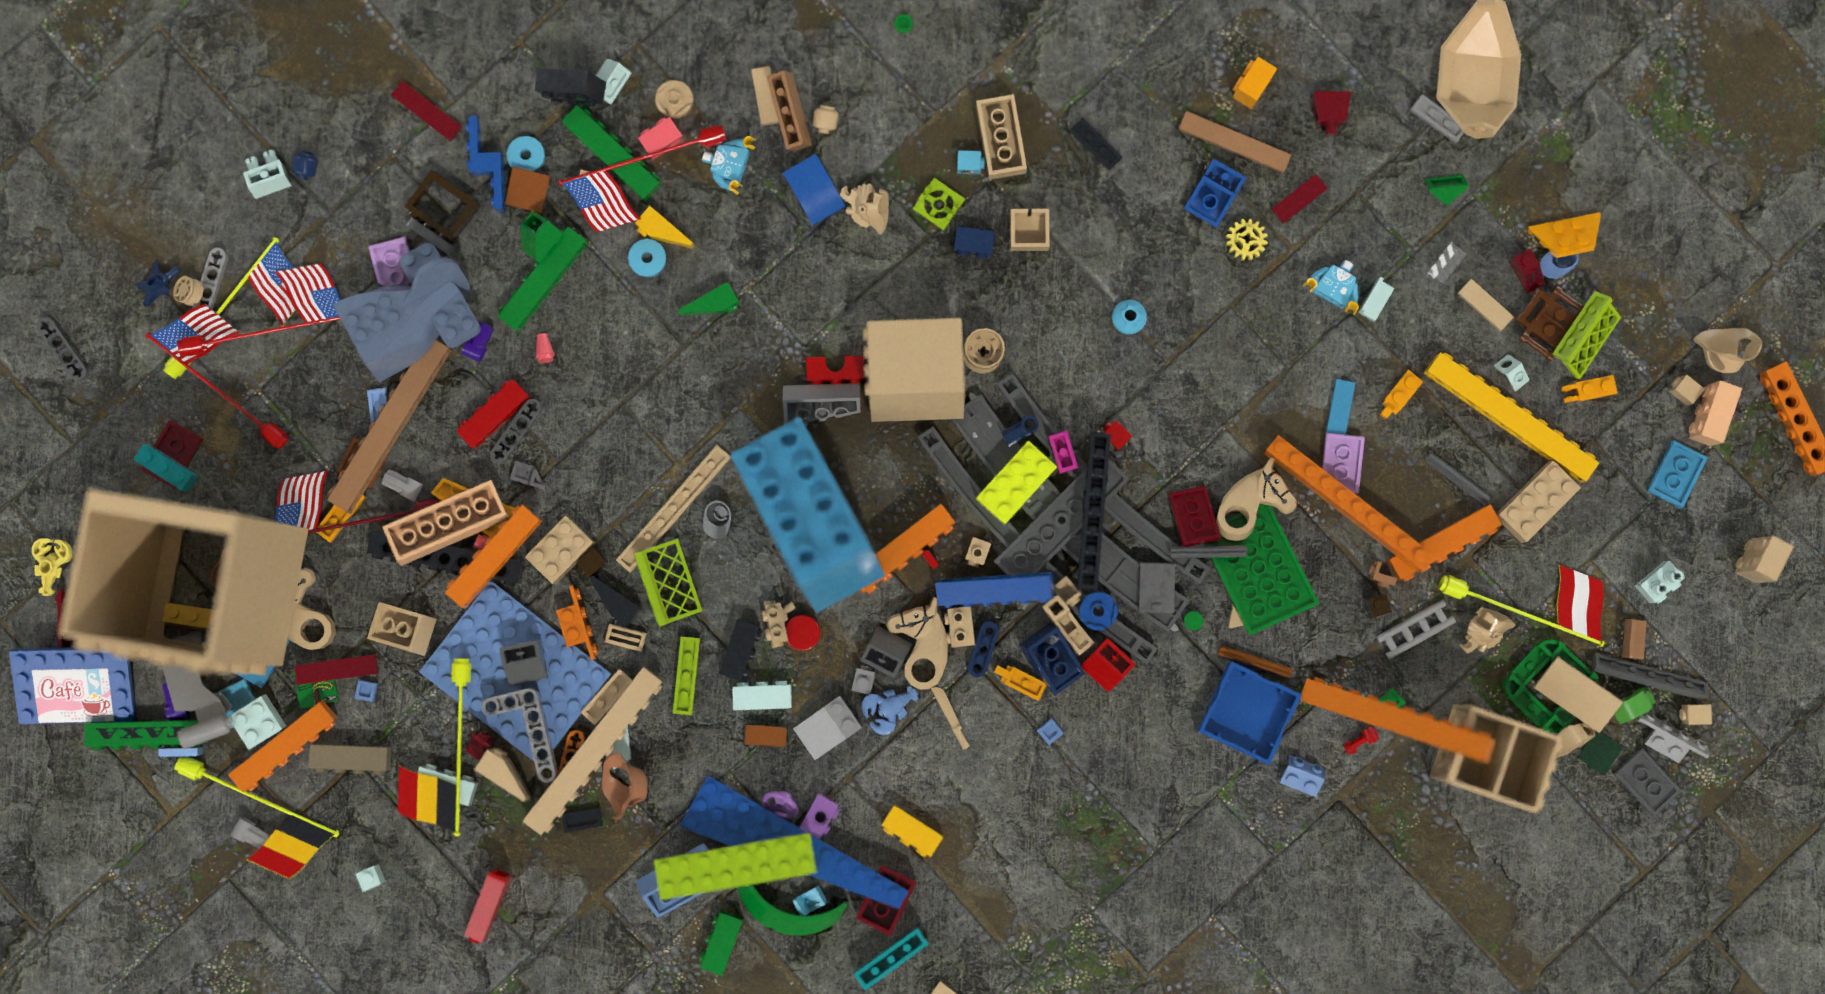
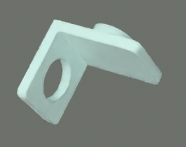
M1506 355L1494 365L1495 369L1507 376L1514 391H1517L1529 381L1522 363L1510 355ZM1505 362H1512L1511 366L1507 368L1502 367Z

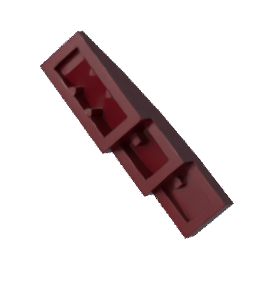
M376 655L294 666L296 685L379 674Z

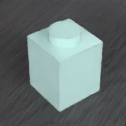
M379 864L356 874L363 892L386 882Z

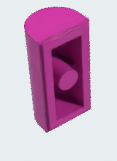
M1068 431L1048 436L1059 472L1065 473L1079 468Z

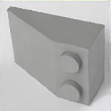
M839 696L793 729L811 756L816 760L860 730L862 726L843 698Z

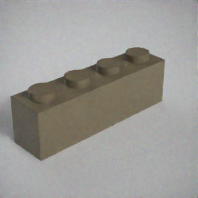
M311 744L309 748L308 768H315L314 772H326V769H334V773H346V770H353L354 774H365V770L372 771V774L383 775L384 771L390 770L391 747Z

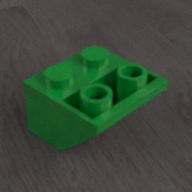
M532 210L520 224L522 251L540 263L541 260L547 257L553 245L559 242L563 233L547 219Z

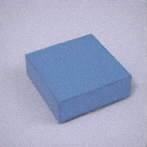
M358 679L354 698L374 702L378 683Z
M1052 718L1037 729V732L1048 745L1064 734Z

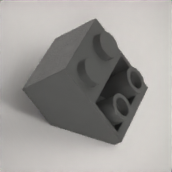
M878 626L860 661L895 678L912 643Z
M541 640L499 648L502 666L510 686L548 678Z

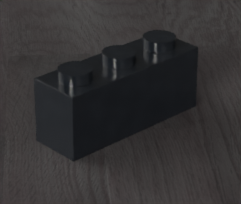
M737 619L719 673L720 675L743 681V678L747 679L750 667H747L749 660H753L756 649H754L755 642H759L762 631L759 630L760 626Z

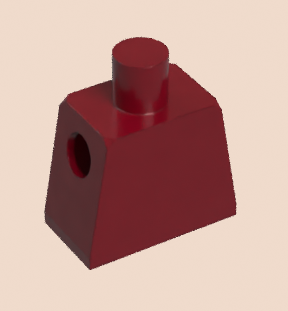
M1314 91L1311 99L1316 125L1326 126V136L1337 135V126L1345 124L1351 91Z

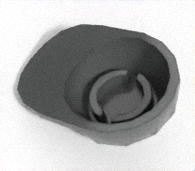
M715 500L706 506L703 517V529L708 536L714 539H723L727 536L733 518V509L730 504L724 500Z

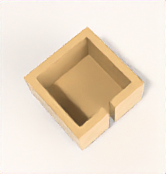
M1011 209L1010 251H1048L1050 247L1049 209H1032L1031 216H1027L1028 209Z

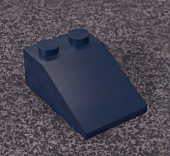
M1047 624L1019 644L1028 662L1054 696L1085 675L1064 636L1055 625Z

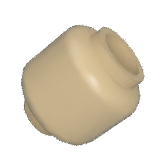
M820 105V108L814 110L812 124L815 128H818V132L829 134V130L837 128L839 114L835 111V107Z

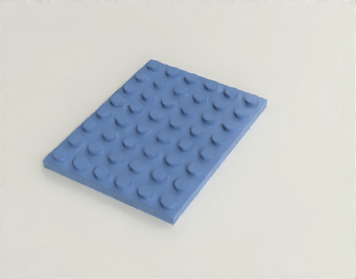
M489 582L419 671L458 702L459 686H455V682H451V667L454 664V659H469V664H471V682H467V686H463L462 706L533 761V753L522 708L497 715H486L482 710L483 702L488 698L524 689H536L541 697L554 750L580 717L581 711L596 696L612 675L595 660H591L590 656L576 645L567 647L563 635L494 582ZM541 640L548 678L510 686L502 666L499 648ZM532 692L526 694V700L529 703L534 701V694ZM510 696L507 699V705L513 707L515 699ZM491 701L488 704V709L494 712L497 705ZM531 712L530 718L532 721L536 722L538 720V712ZM539 729L536 730L535 738L540 741L543 738V732ZM545 749L539 751L540 758H547L548 752Z

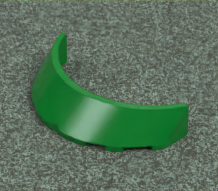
M753 884L737 887L743 904L757 921L767 928H772L776 932L787 935H809L827 929L841 919L848 904V901L845 900L843 904L829 912L815 916H797L780 911L770 905L759 895Z

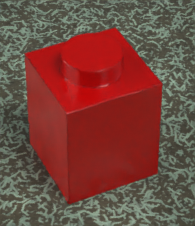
M1117 420L1114 423L1109 422L1102 429L1105 434H1111L1110 445L1117 452L1133 437Z

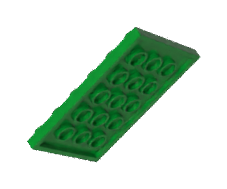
M1259 504L1253 532L1246 539L1233 541L1226 539L1220 534V540L1203 543L1204 546L1247 547L1246 557H1210L1248 636L1254 635L1320 604L1270 505ZM1241 513L1225 519L1232 528H1242L1247 524L1246 517Z

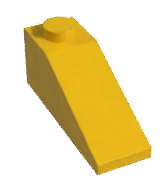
M651 206L640 216L641 219L635 222L638 227L636 230L643 237L648 235L651 239L691 249L694 247L692 241Z

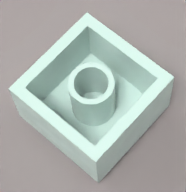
M266 694L229 716L232 725L248 750L286 727L283 719Z

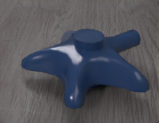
M153 263L151 275L145 282H139L136 285L138 289L146 291L144 306L151 305L161 295L168 296L170 294L169 284L181 272L177 265L168 273L163 274L159 263Z

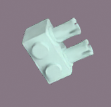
M269 150L270 156L267 151L263 153L266 164L259 167L256 157H250L252 163L249 158L245 160L248 171L243 174L248 189L255 199L291 186L287 171L280 159L277 160L274 150Z
M1670 560L1663 561L1639 581L1635 587L1649 603L1657 602L1659 604L1667 598L1666 594L1670 590L1675 591L1682 585L1680 582L1685 578L1684 574L1677 570Z

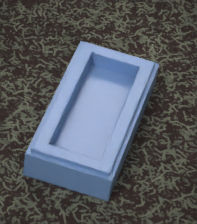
M203 747L159 749L160 757L200 756L203 754Z

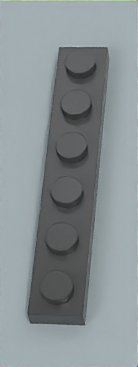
M1596 652L1593 656V671L1703 701H1706L1709 697L1707 682Z

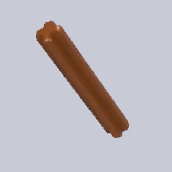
M1220 646L1218 650L1219 656L1286 678H1290L1293 669L1225 646Z

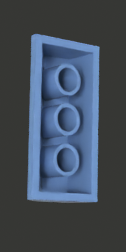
M703 843L695 847L694 849L688 851L687 853H693L709 849ZM655 870L636 880L641 897L657 918L703 894L699 893L660 900Z

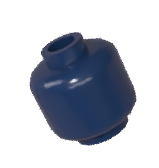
M300 151L293 157L291 171L297 174L296 178L308 180V177L316 175L318 159L313 153Z

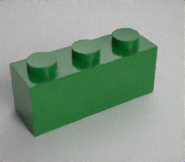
M721 911L720 915H715L712 924L715 926L714 932H709L705 943L708 944L707 951H702L699 962L702 963L701 969L723 976L744 918L725 911Z

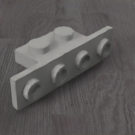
M1650 711L1638 717L1640 722L1653 728L1645 739V745L1678 763L1690 749L1705 758L1709 757V748L1702 740L1690 737L1686 731L1674 728L1671 723L1656 718Z

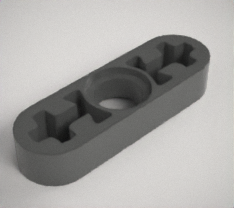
M409 217L405 225L448 256L455 249L412 217Z

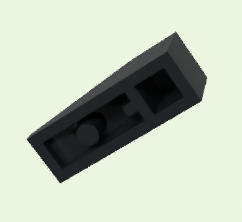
M591 576L590 580L610 615L615 618L613 622L622 628L624 625L630 627L642 607L600 579Z

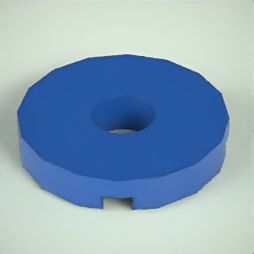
M1103 592L1088 594L1079 606L1081 621L1093 630H1104L1110 627L1118 615L1114 599ZM1097 605L1101 606L1104 610L1103 615L1100 617L1093 614V608Z

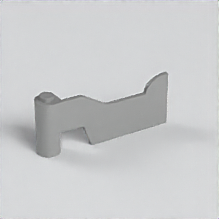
M197 630L173 640L202 645L203 634L202 631ZM162 665L174 710L176 712L196 711L198 724L177 732L183 749L230 733V728L233 725L230 717L226 715L223 702L204 687L200 672L186 669V666Z

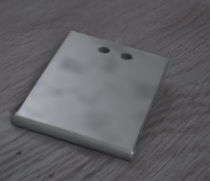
M1140 562L1139 612L1174 613L1176 563Z

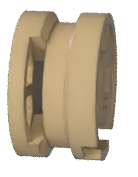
M182 276L174 286V299L180 303L194 306V303H198L202 297L203 285L196 279Z

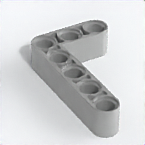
M531 688L486 699L482 704V710L486 715H497L522 708L537 775L543 782L554 780L558 775V769L539 692ZM528 692L534 694V701L531 703L526 700ZM510 696L515 699L513 707L507 705V699ZM491 701L497 705L494 712L488 709V704ZM532 711H536L539 714L536 722L530 718ZM538 729L543 732V738L540 741L534 736L535 731ZM541 749H545L548 752L546 759L540 758L539 751ZM545 768L552 770L550 778L544 776L543 771Z

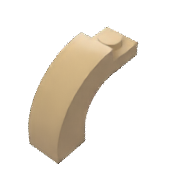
M1056 595L1043 606L1050 620L1059 628L1064 638L1079 656L1094 645L1092 639L1076 621L1070 609L1059 595Z

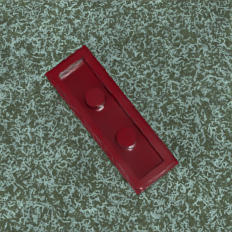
M1315 174L1274 206L1271 211L1284 224L1328 188L1319 176Z

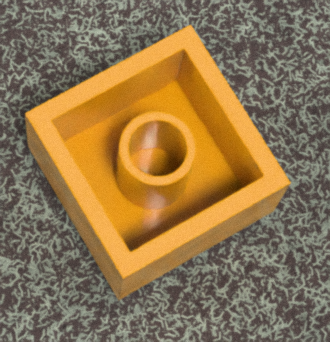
M1257 57L1255 62L1251 60L1243 73L1245 77L1241 76L1233 88V91H1235L1233 98L1252 109L1277 68L1260 57Z

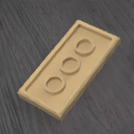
M1558 656L1534 686L1536 690L1599 733L1623 703L1621 699Z

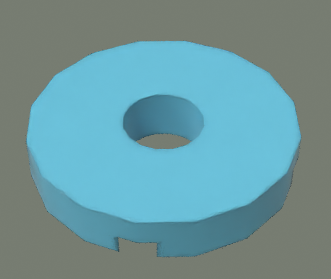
M529 136L518 137L508 146L507 161L511 168L518 167L536 172L544 164L545 150L535 138ZM530 151L531 157L528 160H523L521 158L522 152Z
M639 240L629 251V265L640 276H656L666 265V252L661 244L655 240ZM644 254H652L653 259L650 263L642 261Z

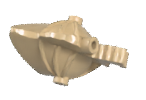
M862 184V186H858V190L854 187L851 193H849L847 186H844L840 196L852 206L847 207L846 213L851 215L855 223L866 228L872 226L881 235L887 226L889 216L888 191L879 189V193H877L871 184Z
M1481 607L1476 612L1478 615L1474 616L1469 623L1467 630L1469 635L1465 636L1468 640L1467 644H1460L1459 646L1467 654L1476 648L1481 652H1485L1486 648L1489 649L1499 643L1503 638V633L1515 627V623L1502 613Z

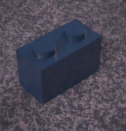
M957 226L954 252L958 256L968 257L969 254L976 255L978 259L991 257L995 231Z

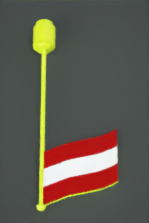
M1558 565L1560 574L1557 598L1558 625L1468 591L1469 586H1467L1466 581L1451 575H1443L1438 584V589L1442 593L1454 598L1461 599L1468 594L1599 644V647L1605 644L1604 640H1601V613L1604 598L1602 581L1562 565Z

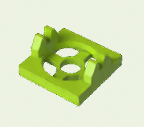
M934 178L920 195L913 210L944 231L964 203L965 198ZM936 190L944 191L942 196L937 198L929 194ZM949 195L953 200L952 210L946 206V199ZM925 199L931 203L932 210L929 214L925 209ZM942 200L944 208L941 210L935 209L933 206L934 202ZM940 212L948 214L944 218H934Z

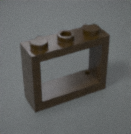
M431 170L404 207L409 210L407 213L415 220L418 218L423 220L424 223L422 225L431 231L435 229L440 232L438 234L440 238L446 242L449 239L455 242L481 206ZM433 182L467 205V208L450 231L415 208Z

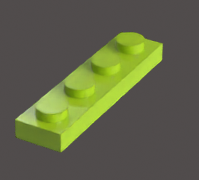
M681 637L673 714L693 715L701 638Z

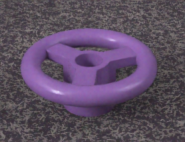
M768 792L763 796L765 808L783 819L790 820L798 815V807L788 792ZM774 797L775 804L770 805L768 799ZM777 810H781V811L784 810V811H786V812L789 813V814L781 813V812H779V811H777Z

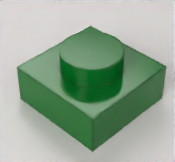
M1390 688L1378 700V702L1385 703L1386 700L1396 703L1397 708H1400L1405 703L1394 688Z

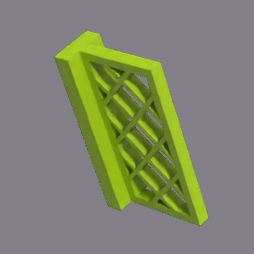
M1596 291L1593 292L1553 352V356L1560 359L1574 378L1578 380L1585 373L1621 319V316L1611 304L1613 301L1611 297Z
M678 538L633 553L659 627L702 612ZM675 544L677 548L674 558L664 554L667 547ZM664 547L662 552L658 551V549ZM655 551L661 555L657 563L654 564L648 560L646 553ZM663 556L673 560L668 570L658 566ZM675 561L683 566L684 570L681 576L670 572ZM657 568L667 572L663 582L657 581L654 578ZM669 574L679 578L675 588L664 584ZM681 580L689 583L690 588L687 594L677 590ZM663 586L673 590L668 601L661 598L660 592ZM675 592L685 596L681 607L671 603ZM687 598L695 601L697 609L688 611L683 608ZM669 604L679 608L677 615L668 619L666 610Z

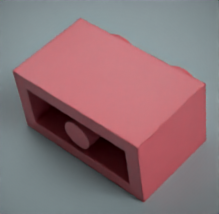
M670 117L660 119L655 127L645 129L640 133L641 136L638 137L648 154L675 146L684 140ZM656 155V156H653V157H650V158H651L652 161H653L654 159H656V158L659 157L660 155Z

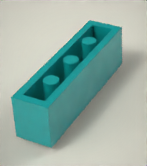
M916 926L855 970L853 975L863 989L867 990L929 945L928 940L918 926Z

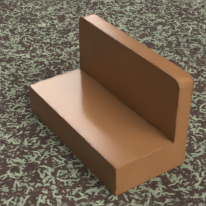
M1625 619L1622 658L1644 659L1647 621Z

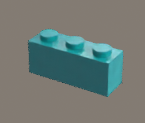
M143 444L133 459L181 491L189 492L199 475L152 445Z

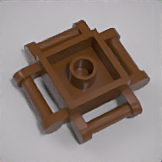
M1559 285L1552 290L1549 296L1541 289L1536 288L1533 292V297L1526 307L1514 319L1524 327V331L1518 340L1521 343L1525 342L1545 356V360L1551 362L1554 358L1553 352L1585 304H1581L1568 295ZM1558 296L1578 310V312L1573 314L1554 299ZM1539 300L1543 301L1531 320L1527 321L1526 318ZM1529 335H1532L1533 337H1535L1537 340H1539L1540 342H1542L1544 345H1546L1547 347H1549L1551 350L1549 351L1547 348H1545V347L1542 346L1540 343H1538L1537 341H1535V340H1534L1533 338H1531Z

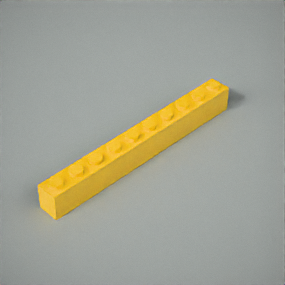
M1440 352L1434 357L1425 370V375L1544 458L1554 461L1567 474L1580 483L1587 482L1599 464L1593 454L1580 450V446L1574 441H1567L1563 438L1564 435L1560 431H1553L1547 427L1548 423L1544 420L1534 418L1531 411L1526 408L1521 409L1516 405L1517 402L1514 399L1504 397L1500 394L1501 391L1498 388L1488 386L1484 383L1485 380L1479 375L1474 376L1468 372L1469 369L1465 365H1458L1452 361L1453 357L1449 354H1442Z

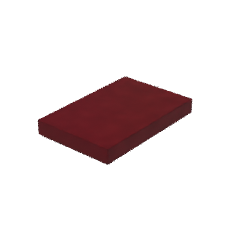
M169 420L154 447L188 468L204 439ZM144 466L141 467L140 470L174 489L176 488Z
M1206 485L1168 494L1183 547L1221 539Z

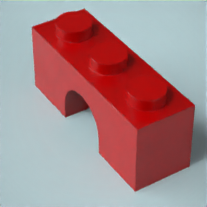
M845 356L844 367L837 372L830 371L827 368L826 357L806 358L807 382L811 383V385L823 384V382L842 384V381L861 384V381H865L864 356Z

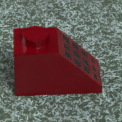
M1531 248L1508 261L1527 294L1544 285L1541 266Z

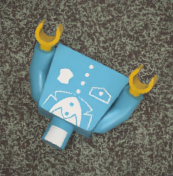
M746 136L744 139H736L725 142L723 145H718L716 153L704 152L702 161L712 164L710 168L711 174H713V179L721 188L732 191L736 195L739 194L736 188L739 186L743 187L740 183L750 155L749 149H755V146L751 145L752 141H756L755 138Z
M1343 260L1340 267L1332 265L1330 268H1321L1314 272L1303 284V287L1306 285L1310 286L1311 290L1309 292L1315 293L1341 309L1345 308L1344 311L1346 313L1348 309H1351L1353 315H1355L1359 308L1357 304L1359 297L1358 285L1355 282L1356 277L1349 274L1354 265L1347 260Z

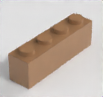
M783 70L767 76L786 150L798 151L812 146L793 73Z

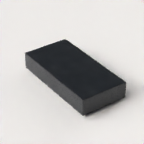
M600 806L562 814L564 833L603 826Z

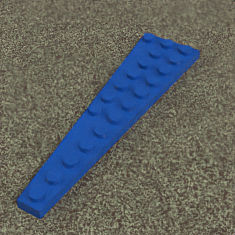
M707 776L679 826L730 846L807 833L711 776ZM811 835L817 872L807 875L900 909L909 892L908 890Z

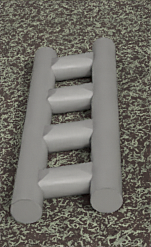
M1441 599L1376 636L1379 643L1385 641L1390 649L1389 652L1385 653L1386 657L1391 660L1456 623L1453 616L1446 618L1441 608L1446 606L1445 601ZM1435 612L1440 623L1430 628L1425 617ZM1418 622L1424 632L1413 637L1408 627ZM1402 631L1407 642L1397 647L1392 636Z

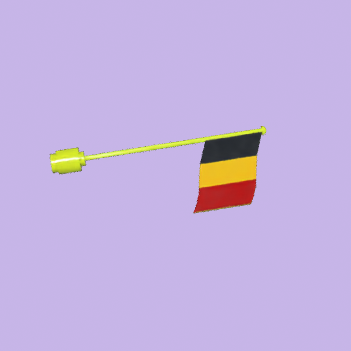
M454 659V664L451 667V682H455V686H459L456 785L438 777L410 771L399 765L398 813L413 820L439 825L453 831L455 836L461 834L459 832L462 699L463 686H467V682H471V664H469V659Z
M180 756L174 769L178 771V774L196 781L203 776L291 815L289 819L272 833L256 853L246 859L287 879H291L300 872L317 850L333 836H339L338 830L329 829L250 792H242L238 787L205 773V764L189 756Z

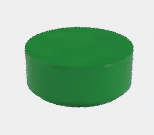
M900 14L895 18L894 27L898 33L907 34L913 28V20L907 14Z
M1191 611L1184 616L1183 622L1187 629L1198 630L1203 625V617L1199 612Z

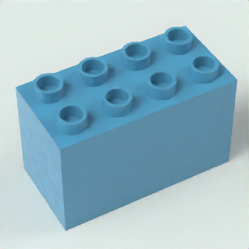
M800 417L730 454L793 576L816 613L885 577L871 547Z

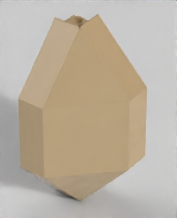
M1477 0L1441 46L1436 99L1463 132L1475 139L1493 137L1517 107L1521 52L1505 1Z

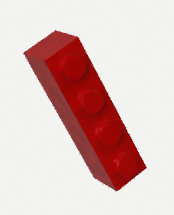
M512 379L511 381L507 380L504 382L497 394L493 393L490 395L483 407L479 406L476 408L469 420L465 419L459 424V429L456 432L472 449L476 450L516 413L527 400L531 399L515 380Z

